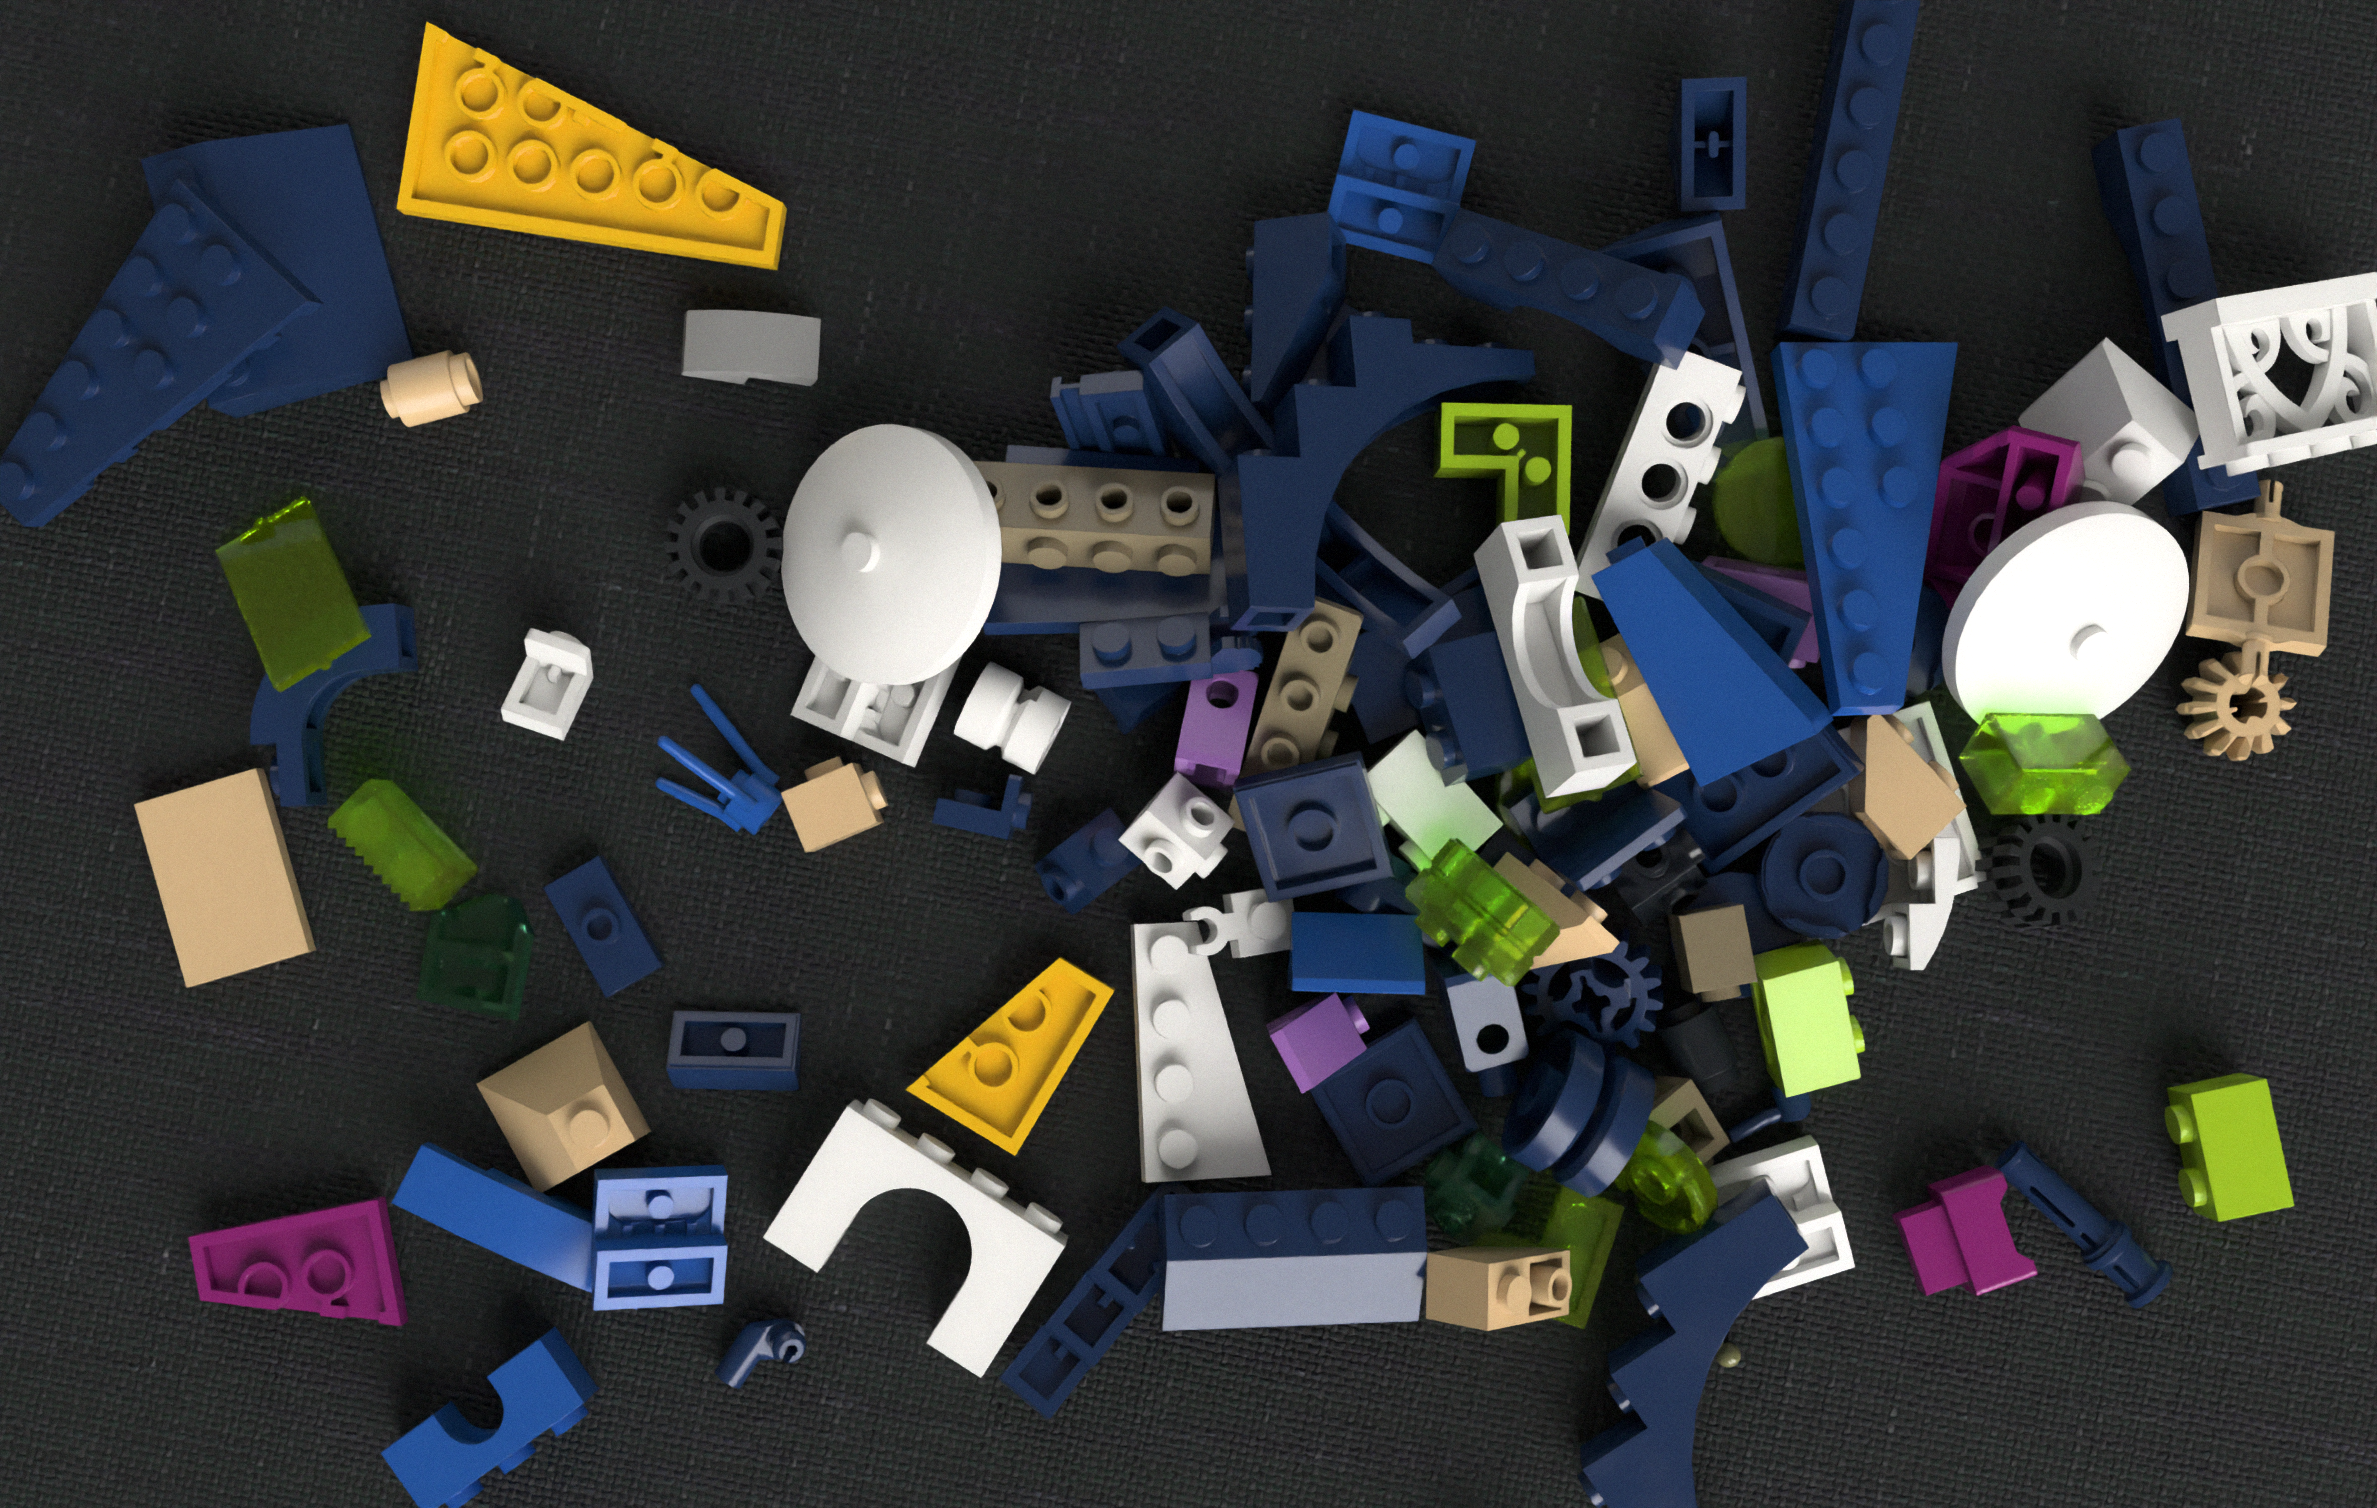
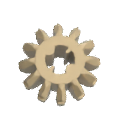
M2239 651L2225 653L2221 663L2214 658L2200 662L2198 667L2201 678H2186L2181 683L2185 691L2193 696L2192 702L2181 703L2175 709L2182 715L2193 714L2195 720L2187 727L2183 735L2189 739L2205 737L2203 752L2205 754L2219 756L2225 751L2231 761L2246 760L2251 750L2256 754H2264L2274 749L2271 734L2285 735L2292 729L2279 716L2280 711L2292 709L2297 704L2292 698H2280L2278 691L2289 678L2282 673L2269 675L2268 683L2261 686H2251L2252 679L2247 685L2240 683L2238 676L2240 674L2241 652ZM2232 695H2238L2240 699L2234 702V705H2242L2240 717H2233L2232 715L2238 709L2237 707L2230 708L2229 706Z

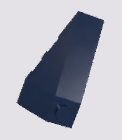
M1709 210L1656 224L1595 250V252L1682 279L1706 311L1687 351L1742 371L1738 385L1746 387L1745 396L1733 423L1729 424L1722 421L1713 446L1721 448V454L1711 477L1712 481H1723L1776 468V461L1718 210ZM1634 356L1648 379L1654 363ZM1683 402L1670 410L1675 423L1684 437H1688L1696 431L1700 423V414L1693 403Z

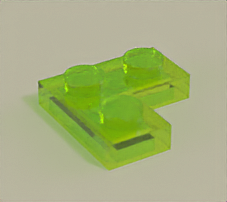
M1560 1184L1540 1244L1479 1224L1472 1246L1569 1249L1570 1276L1572 1279L1569 1315L1551 1319L1585 1329L1625 1207L1621 1203L1597 1195L1587 1198Z

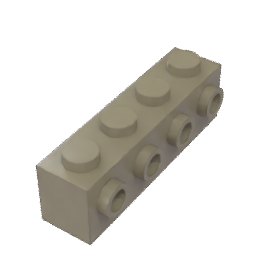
M972 461L980 471L990 490L998 514L1002 546L1001 563L1033 564L1043 569H1057L1062 566L1098 568L1109 573H1119L1126 570L1156 571L1177 577L1190 574L1210 575L1216 513L1215 474Z

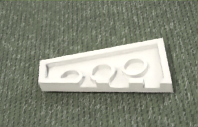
M1178 922L1130 925L1142 1181L1151 1183L1272 1175L1208 957L1188 953V946L1203 943L1198 923Z

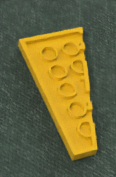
M426 21L396 208L401 213L424 218L778 270L787 212L783 202L716 168L712 169L679 152L677 148L627 126L625 122L537 77L533 78L502 62L498 57L478 47L476 49Z

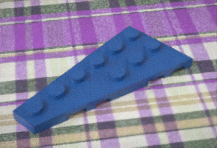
M1780 342L1770 353L1830 716L1893 714L1904 705L1958 342Z

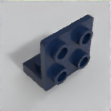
M1629 769L1605 788L1545 798L1540 778H1538L1502 804L1537 859L1580 892L1587 889H1598L1612 882L1622 872L1623 863L1641 850L1649 851L1666 843L1675 834V826L1688 817V813L1681 803L1652 788L1646 790L1641 788Z

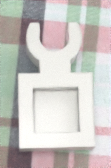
M1264 888L1223 895L1224 914L1213 907H1194L1182 913L1184 921L1202 919L1208 924L1210 929L1209 937L1204 943L1188 946V953L1191 955L1207 956L1216 954L1224 948L1227 941H1230L1232 958L1288 950L1290 946L1291 915L1294 912L1293 899L1269 903Z

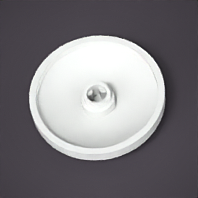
M895 424L865 427L842 437L818 457L802 479L793 497L784 526V551L781 571L784 594L793 622L809 649L830 669L846 678L866 684L905 685L923 681L949 667L967 650L984 625L994 602L999 582L1002 555L1001 531L994 500L984 478L971 459L946 438L924 429Z
M2090 501L2059 508L2031 521L1999 544L1977 567L1964 585L1949 615L1942 643V667L1947 687L1955 701L1981 727L2004 738L2025 741L2044 740L2072 733L2094 723L2128 700L2155 672L2170 650L2181 627L2188 603L2189 573L2179 544L2166 529L2144 512L2129 505L2109 501Z

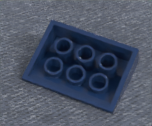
M349 124L205 141L141 159L155 213L176 179L195 182L324 303L308 317L298 316L279 331L282 338L267 350H255L236 365L234 376L206 397L209 407L232 417L240 418L386 377L390 365L416 359L353 129Z

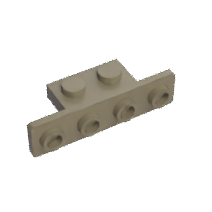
M1315 595V609L1294 632H1288L1239 778L1322 760L1332 756L1339 733L1329 729L1335 709L1347 712L1359 680V676L1349 673V669L1356 652L1353 648L1364 619L1360 611ZM1233 794L1227 815L1235 821L1232 827L1246 832L1235 794Z

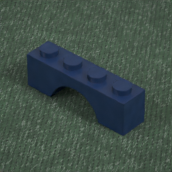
M1459 208L1431 264L1459 296L1511 314L1515 306L1533 307L1550 312L1595 333L1619 351L1674 370L1678 369L1706 313L1682 279L1463 208Z

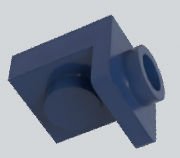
M1009 774L1000 811L991 809L993 796L956 788L953 800L937 798L932 823L1009 840L1013 837L1014 828L1026 829L1034 792L1023 790L1025 777Z

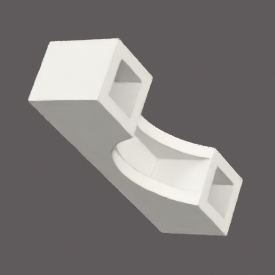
M1560 514L1501 523L1474 553V558L1545 798L1605 788L1637 761L1618 699L1605 697L1592 686L1583 671L1576 651L1572 628V603L1579 572L1562 516Z

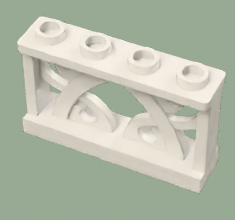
M2377 272L2215 298L2161 316L2166 341L2178 340L2205 452V455L2197 457L2200 470L2225 465L2229 477L2377 444V307L2375 299H2377ZM2307 323L2312 330L2311 340L2308 339L2306 334ZM2280 329L2286 342L2295 354L2304 361L2315 364L2310 386L2300 407L2283 395L2265 375V372L2272 367L2278 356L2281 337ZM2251 333H2253L2256 336L2259 343V349H2257L2253 345L2251 340ZM2259 351L2257 357L2254 359L2252 354H2255ZM2344 370L2346 371L2347 377H2343ZM2238 390L2244 396L2240 401L2237 395ZM2347 395L2353 399L2356 414L2349 410L2346 401ZM2247 415L2253 421V432L2249 437L2247 436L2243 420ZM2328 417L2335 424L2322 427ZM2276 428L2287 434L2273 438Z

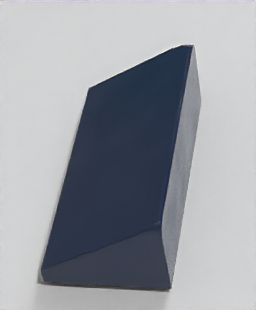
M674 1011L666 1066L672 1086L680 1089L798 1090L801 1072V1013Z

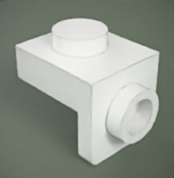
M530 628L524 639L527 657L501 707L502 717L504 721L564 741L594 678L590 649L584 646L577 638L560 631L546 633Z

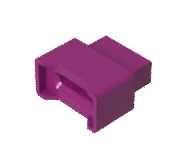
M1984 1165L1926 1185L1931 1201L1891 1214L1897 1225L1910 1262L1917 1289L1926 1296L1959 1284L1965 1290L1978 1296L2038 1275L2034 1261L2016 1251L2000 1205L2008 1186L2003 1173L1989 1165Z

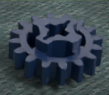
M1602 921L1601 925L1606 929L1605 923ZM1623 928L1615 936L1620 943L1611 953L1568 961L1570 969L1567 973L1558 974L1556 982L1550 983L1559 968L1568 962L1531 969L1532 971L1525 972L1522 991L1529 995L1526 996L1524 1011L1526 1015H1540L1536 1033L1539 1036H1544L1553 1031L1559 1033L1568 1028L1602 1045L1603 1051L1608 1058L1615 1056L1616 1044L1620 1040L1633 1049L1638 1047L1640 1039L1639 1028L1653 1032L1656 1027L1657 1016L1654 1010L1662 1009L1664 990L1657 987L1661 984L1662 969L1660 965H1647L1650 958V947L1647 944H1643L1631 949L1628 946L1630 931ZM1584 977L1588 985H1583ZM1598 996H1602V1004L1600 1003ZM1632 998H1635L1633 1004L1630 1006V1000ZM1630 1006L1624 1014L1618 1018L1615 1014L1618 1009Z

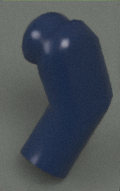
M786 1318L750 1322L743 1327L714 1372L719 1379L729 1386L740 1389L760 1360L784 1359L785 1364L794 1363L799 1360L806 1350L804 1331L796 1322Z

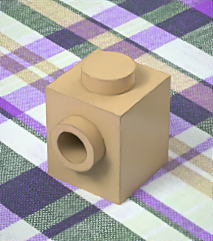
M840 757L832 758L804 771L807 782L781 792L805 852H815L884 823L879 809L888 806L885 793L875 772L872 770L864 774L861 765L857 763L843 766Z

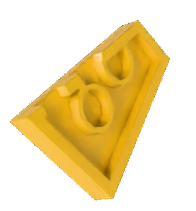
M1059 957L906 1090L1015 1156L1115 989L1065 958Z

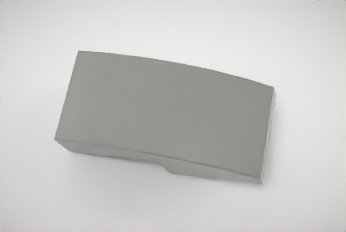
M688 310L684 314L681 375L744 384L751 377L812 386L818 380L821 319L758 311Z

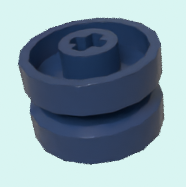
M1568 1028L1555 1034L1537 1054L1520 1082V1087L1513 1096L1501 1137L1502 1152L1537 1172L1551 1166L1553 1180L1587 1198L1602 1193L1617 1178L1627 1164L1645 1131L1653 1107L1656 1088L1653 1073L1619 1055L1605 1060L1602 1045Z

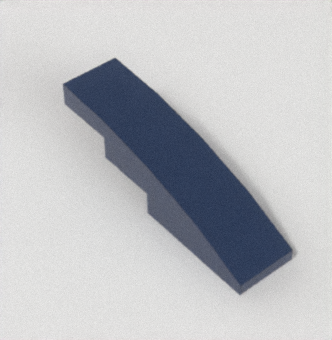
M1180 1181L1160 1182L998 1376L1001 1382L1045 1419H1050L1087 1371L1091 1367H1095L1132 1318L1141 1313L1160 1289L1156 1200L1167 1194H1194Z

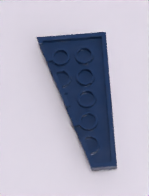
M176 179L0 458V503L24 527H43L94 486V478L114 462L124 463L140 450L137 445L154 430L167 429L234 376L236 365L255 350H267L282 338L279 331L298 316L308 317L324 303L195 182Z

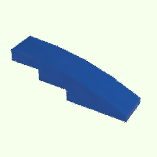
M431 1142L420 1146L392 1204L510 1260L592 1293V1211L557 1193L549 1197L495 1168L485 1171Z

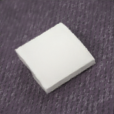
M962 655L940 673L923 681L905 685H879L857 682L833 671L815 656L790 715L901 763L915 767Z
M1811 1135L1713 1165L1702 1175L1691 1179L1701 1215L1704 1217L1765 1178L1801 1229L1809 1249L1769 1279L1753 1299L1855 1267L1840 1209L1832 1200L1819 1145Z

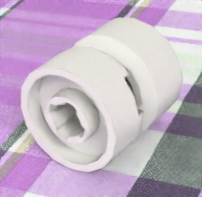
M990 661L977 680L955 726L954 734L984 750H988L995 745L1001 747L1002 759L1035 775L1063 724L1071 701L1041 686L1028 691L1024 689L1023 677Z

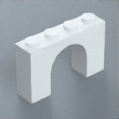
M869 1098L864 1105L855 1099L840 1116L763 1238L818 1273L827 1262L860 1208L873 1197L893 1189L916 1188L943 1198L959 1213L968 1229L972 1246V1259L967 1278L933 1329L927 1344L982 1378L1065 1248L1068 1236L1059 1230L1063 1222L1056 1215L1036 1203L1031 1202L1027 1209L1005 1196L1009 1187L991 1173L981 1168H976L974 1173L971 1174L952 1162L951 1160L955 1152L935 1137L923 1133L918 1140L897 1126L901 1121V1117L882 1103Z

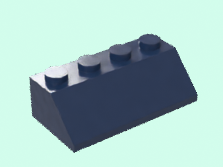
M1423 1186L1167 1194L1156 1200L1161 1331L1416 1322L1419 1319L1427 1259Z

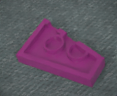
M385 1196L200 1232L188 1237L201 1301L271 1310L286 1308L320 1313V1316L344 1319L348 1316L379 1320L378 1323L395 1326H402L409 1322Z

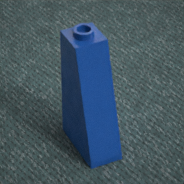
M1638 536L1605 554L1611 566L1595 573L1591 578L1700 787L1816 735L1834 720L1824 703L1667 537L1646 547L1642 537Z

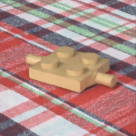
M2271 480L2258 481L2261 496L2254 498L2253 513L2234 516L2202 511L2195 524L2185 635L2225 641L2241 647V665L2238 681L2247 685L2252 679L2251 686H2261L2268 683L2269 652L2279 650L2318 657L2327 647L2335 531L2303 527L2287 518L2281 517V498L2284 486L2279 481H2275L2270 487Z

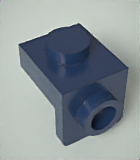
M1110 807L1035 864V869L1041 876L1042 885L1046 893L1053 901L1063 905L1071 915L1076 914L1143 862L1118 840L1127 828Z

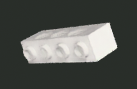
M1686 351L1677 370L1656 363L1653 364L1575 559L1579 572L1575 591L1603 601L1591 576L1611 566L1605 554L1617 548L1618 537L1628 526L1638 524L1648 527L1652 537L1650 545L1666 537L1672 543L1675 542L1683 545L1696 515V509L1688 506L1698 482L1705 485L1709 483L1721 454V448L1713 446L1722 421L1732 424L1742 405L1746 392V387L1738 385L1742 371ZM1683 402L1693 403L1700 414L1698 428L1688 437H1672L1666 425L1668 413L1677 404ZM1668 464L1673 468L1676 476L1675 485L1671 492L1661 498L1646 496L1642 489L1644 473L1653 465Z

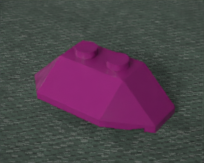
M2012 425L1944 458L1941 462L1922 581L1924 585L1939 592L1946 601L1950 611H1952L1956 599L1971 575L1999 544L2031 521L2059 508L2080 502L2085 480L2080 442Z

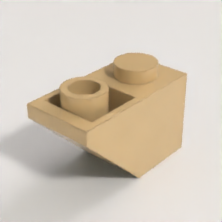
M1892 714L1883 716L1858 715L1851 721L1850 747L1865 764V767L1859 775L1849 781V813L1873 833L1871 835L1892 859L1911 860L1967 807L1954 793L1959 788V784L1938 762L1930 760L1926 763L1910 746L1914 741L1912 733Z
M1506 852L1458 910L1462 916L1528 970L1611 953L1620 943L1601 925L1608 914L1579 890H1576L1570 898H1567L1560 892L1566 882L1545 864L1535 859L1527 867L1509 852Z
M1466 1246L1427 1253L1426 1319L1490 1331L1569 1315V1298L1572 1291L1569 1249Z

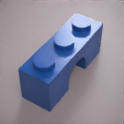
M556 1327L549 1330L487 1376L503 1403L504 1414L499 1428L481 1429L473 1426L462 1416L455 1404L450 1401L381 1452V1455L419 1508H438L444 1503L448 1508L461 1507L485 1488L479 1480L481 1476L497 1465L505 1475L537 1451L531 1442L534 1438L548 1428H551L556 1437H558L589 1414L583 1403L599 1388Z

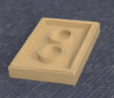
M254 768L134 804L186 988L316 950L264 768Z

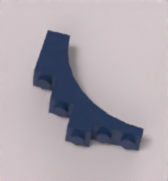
M1164 306L1117 345L1130 370H1145L1165 429L1183 459L1199 460V469L1206 474H1215V479L1218 481L1236 455L1254 449H1269L1277 453L1275 433L1254 408L1225 367L1198 322ZM1331 499L1325 512L1315 558V595L1360 611L1364 616L1361 625L1363 629L1413 660L1427 647L1433 645L1446 630L1462 617L1451 597L1419 577L1385 550Z
M1366 311L1349 315L1328 343L1332 382L1324 379H1310L1294 384L1274 410L1277 453L1269 449H1254L1236 455L1218 479L1230 630L1294 632L1315 609V558L1325 512L1345 469L1355 456L1384 432L1422 413L1438 410L1441 403L1510 401L1536 374L1533 350L1509 349L1506 344L1498 342L1484 343L1476 347L1449 345L1443 339H1426L1413 343L1410 319L1387 318L1384 313L1377 311Z
M1765 1178L1635 1260L1638 1277L1641 1282L1633 1286L1639 1300L1654 1320L1663 1315L1665 1318L1607 1354L1610 1375L1612 1377L1607 1379L1605 1383L1612 1397L1626 1415L1634 1410L1635 1412L1580 1446L1583 1471L1577 1474L1578 1479L1587 1496L1597 1508L1605 1504L1609 1508H1698L1692 1469V1450L1696 1410L1711 1362L1737 1316L1767 1281L1809 1249L1801 1229Z

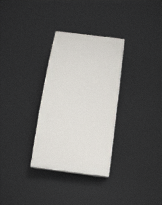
M1934 837L1911 860H1908V880L1911 889L1917 890L1918 902H1892V916L1885 918L1883 926L1884 947L1888 955H1893V966L1909 970H1924L1934 954L1952 909L1959 870L1960 838Z

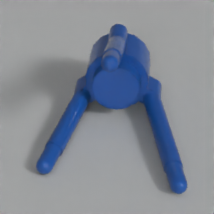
M693 684L690 688L691 694L753 774L749 776L740 769L729 781L687 749L663 735L657 740L658 746L721 793L717 800L724 805L664 777L657 778L655 785L658 789L675 796V798L719 818L736 832L743 827L754 836L783 801L781 792L774 787L781 777L763 764L700 684Z

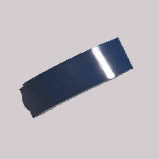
M389 603L354 607L333 613L306 627L292 638L270 664L260 683L252 708L250 745L276 746L277 757H274L270 764V781L274 793L280 795L281 807L328 805L323 728L332 703L344 689L354 682L372 675L418 671L414 608Z

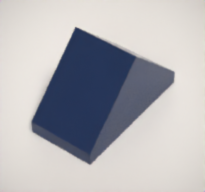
M1747 77L1679 79L1667 144L1679 211L1745 209Z

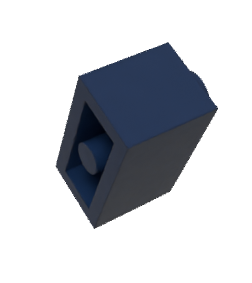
M1496 630L1427 647L1416 658L1405 665L1407 672L1405 678L1406 692L1411 704L1420 711L1427 732L1426 752L1431 765L1440 771L1445 787L1512 770L1533 757Z

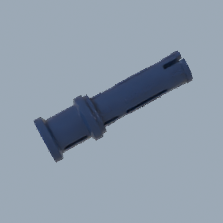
M2023 1140L2012 1143L1997 1158L1993 1168L2000 1170L2010 1184L2081 1248L2080 1254L2083 1258V1263L2093 1271L2100 1269L2125 1292L2124 1300L2131 1307L2139 1308L2146 1305L2166 1287L2172 1278L2173 1266L2164 1259L2156 1260L2131 1237L2132 1229L2126 1223L2115 1219L2107 1220L2069 1183L2062 1179L2027 1147Z

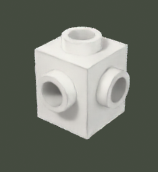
M1177 771L1146 804L1118 840L1140 858L1153 873L1161 876L1177 890L1194 872L1204 879L1218 865L1228 852V849L1220 842L1235 824V821L1220 809L1213 800L1204 795Z

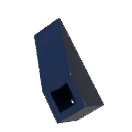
M1329 212L1255 221L1254 245L1248 246L1246 250L1247 274L1250 282L1253 284V305H1247L1245 308L1244 325L1247 338L1252 344L1251 365L1244 367L1243 388L1248 400L1270 425L1275 424L1274 410L1291 387L1302 381L1345 299L1346 237Z

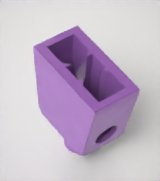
M1239 670V672L1213 674L1211 679L1191 681L1175 757L1173 776L1178 771L1191 784L1234 793L1233 785L1235 779H1238L1259 674ZM1217 698L1223 699L1231 707L1217 708L1210 704L1209 701Z

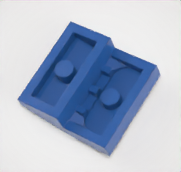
M1353 109L1327 211L1346 237V243L1432 264L1460 208V201L1476 140Z
M724 1165L594 1170L591 1251L592 1307L594 1311L723 1304L728 1249L723 1235L728 1180Z

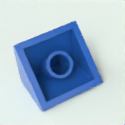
M1292 912L1287 988L1291 991L1425 995L1421 915Z

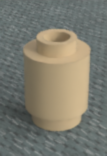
M447 350L390 365L387 370L388 379L380 382L381 396L388 414L391 418L400 417L407 427L469 412L471 404L479 403L483 400L479 374L471 356L467 352L454 355L452 351Z

